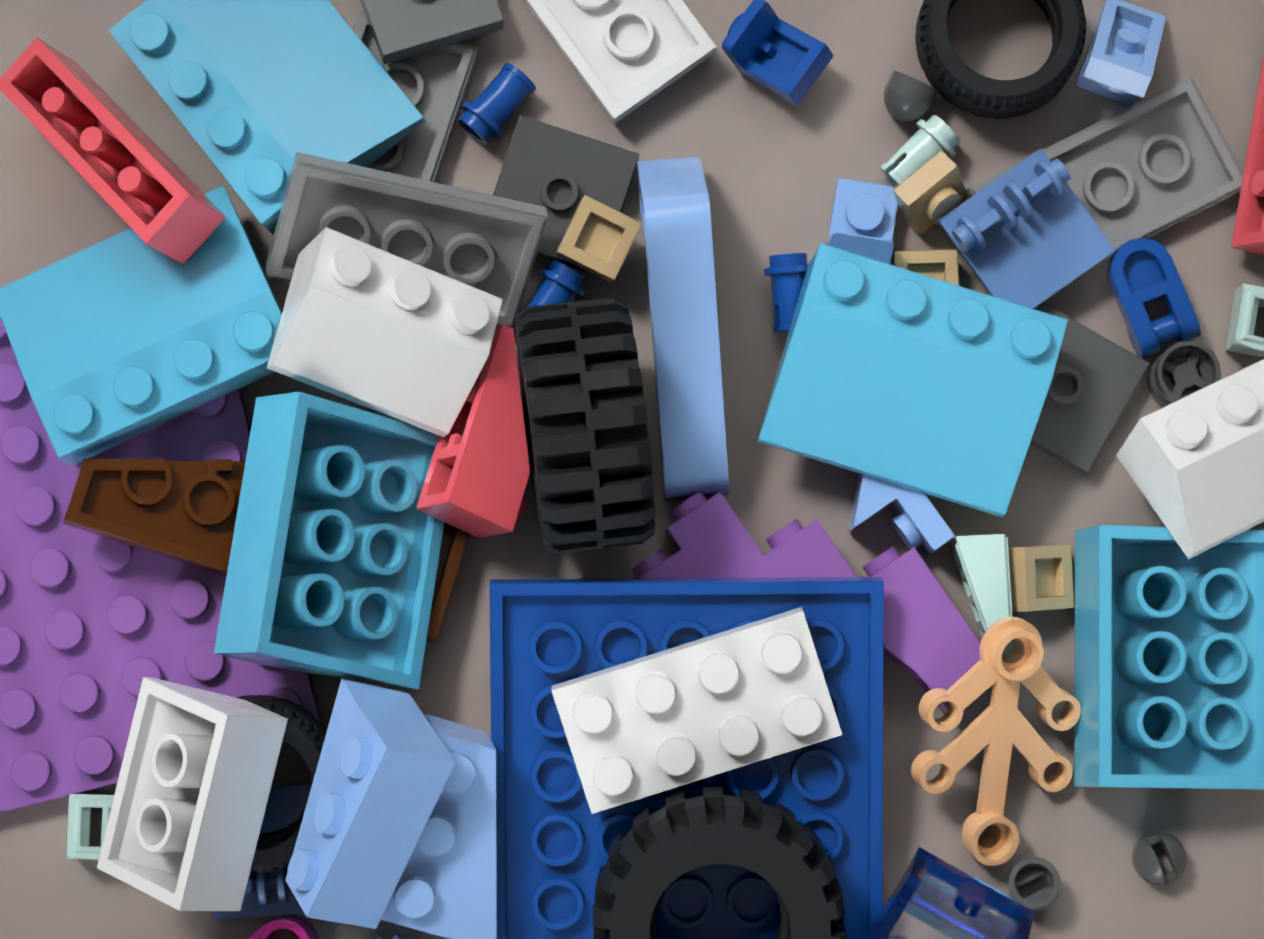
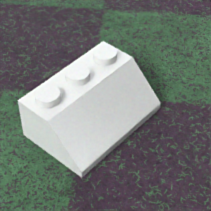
M326 227L298 254L267 369L445 437L449 434L489 356L503 299Z
M1264 359L1140 418L1116 455L1188 559L1264 522Z
M143 677L97 868L179 911H240L288 719L243 699L157 678Z

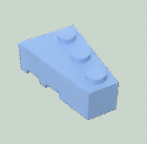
M341 679L285 879L307 918L373 929L377 928L456 764L455 759L409 693Z
M425 714L424 716L451 753L456 764L381 920L448 939H497L496 748L486 731Z

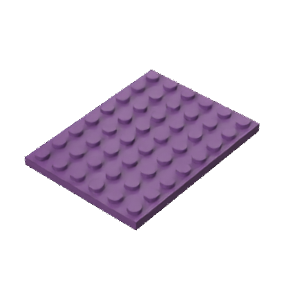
M1 317L0 814L68 797L70 794H80L117 784L143 677L157 678L235 698L245 695H269L283 698L303 707L321 722L310 673L270 667L214 654L226 576L63 524L83 461L71 466L58 458L32 401ZM239 388L88 459H164L165 461L232 459V461H246L251 430L241 389Z

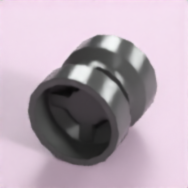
M1194 341L1178 342L1160 354L1150 366L1147 376L1149 392L1158 404L1165 407L1219 381L1221 378L1220 363L1214 352L1204 344Z

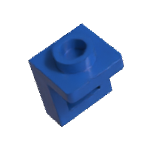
M753 0L747 10L735 18L728 30L727 37L722 43V49L741 75L798 106L834 57L825 43L779 19L770 4L764 0Z

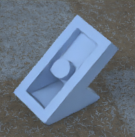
M1105 0L1077 77V86L1080 89L1127 106L1135 104L1138 96L1144 98L1153 76L1166 16L1123 0Z
M838 178L827 245L890 264L894 249V241L892 239L898 207L893 193L896 187Z
M860 473L858 474L849 533L890 505L897 514L890 519L891 524L909 549L913 547L916 549L920 546L925 555L929 556L955 537L925 493Z

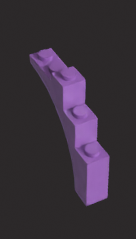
M698 492L670 511L676 522L666 528V534L678 551L669 557L664 549L661 548L631 569L636 578L856 577L818 520H815L805 528H803L798 519L793 520L766 539L772 550L763 555L721 492H718L708 500L703 493ZM893 546L862 567L868 577H882L884 580L883 653L910 674L925 693L935 688L948 690L980 660V642L914 547L900 556ZM948 701L942 702L937 706L942 713L947 712Z

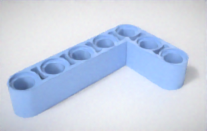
M700 156L637 161L640 212L646 247L665 499L691 497L698 492L704 495H715L718 492L727 494L729 493V476L709 195Z

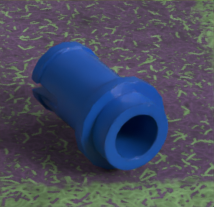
M505 63L501 67L502 70L473 103L466 101L461 106L464 113L458 119L459 124L473 138L484 145L492 138L500 139L503 135L500 128L530 93L532 94L536 90L534 83L521 70L510 63Z
M806 253L769 256L770 268L764 269V276L771 277L773 333L789 332L808 267Z
M553 259L548 269L542 267L539 271L544 277L527 307L573 302L577 295L583 298L586 292L581 287L586 277Z

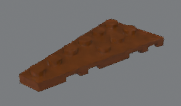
M84 459L63 524L227 576L245 461H232V459H207V461ZM445 522L426 639L430 643H434L437 639L469 537V533Z

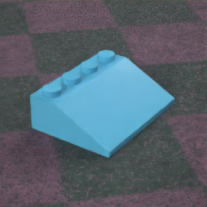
M146 0L109 30L118 44L247 207L272 235L275 232L296 152L369 167L426 121L329 0Z
M224 185L205 193V195L226 218L184 265L147 245L132 228H129L0 288V317L32 401L57 456L67 464L73 466L84 461V459L95 456L275 372L267 369V365L282 315V308Z
M820 243L807 267L757 442L1003 518L1006 515L1053 378L1068 319Z
M303 392L257 397L214 654L270 667L408 690H419L444 522L417 510L416 507L439 435L402 421Z
M1097 525L1075 531L1074 697L1081 705V715L1078 722L1074 725V787L1264 790V530H1246L1191 559L1187 558L1166 527Z

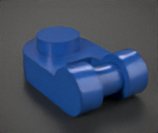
M1147 238L1132 239L1121 245L1109 260L1107 276L1113 295L1126 323L1130 342L1137 356L1144 359L1159 353V345L1177 338L1180 342L1199 337L1201 330L1198 319L1173 259L1166 248L1157 241ZM1163 298L1168 315L1150 321L1144 304Z

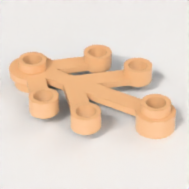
M1018 617L1004 618L991 625L980 642V660L948 690L935 688L925 693L918 707L919 715L926 724L935 731L949 732L961 722L963 710L992 686L990 706L940 752L926 750L914 759L911 766V776L921 788L930 794H940L952 786L956 774L984 748L977 809L966 818L962 827L961 837L964 848L980 863L987 866H997L1005 863L1014 855L1019 845V831L1016 825L1004 816L1012 746L1014 745L1029 763L1028 772L1030 778L1045 791H1061L1070 783L1073 775V767L1070 761L1056 750L1051 749L1018 710L1020 684L1022 683L1037 699V715L1041 721L1056 731L1069 730L1078 722L1081 715L1079 701L1066 690L1059 688L1041 666L1044 649L1040 633L1028 621ZM1015 639L1013 651L1009 655L1002 657L1006 645ZM948 701L947 712L942 717L934 719L935 708L940 703ZM1061 701H1065L1063 713L1058 717L1052 718L1054 706ZM1057 762L1056 772L1051 777L1044 779V771L1047 766ZM940 763L939 774L932 780H926L929 768L934 764ZM992 825L989 835L979 840L983 830Z

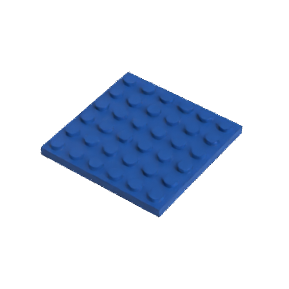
M882 577L490 579L491 741L496 748L497 939H594L593 904L595 884L600 867H605L609 859V848L619 833L627 835L633 828V819L646 808L651 809L654 813L665 807L666 797L684 791L686 799L703 796V787H722L723 795L739 796L741 789L759 793L762 802L773 807L779 802L793 811L796 821L802 827L809 826L821 840L825 854L832 861L846 910L844 925L847 939H882L884 580ZM802 607L843 735L591 814L551 691L553 685ZM731 864L705 865L681 875L663 892L656 912V927L660 939H776L781 920L780 905L770 884L757 873Z

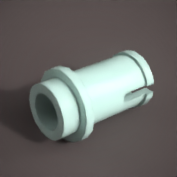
M933 115L927 122L920 119L916 123L919 130L886 164L883 163L880 166L882 173L896 187L941 150L950 159L956 155L953 148L961 140L938 116Z

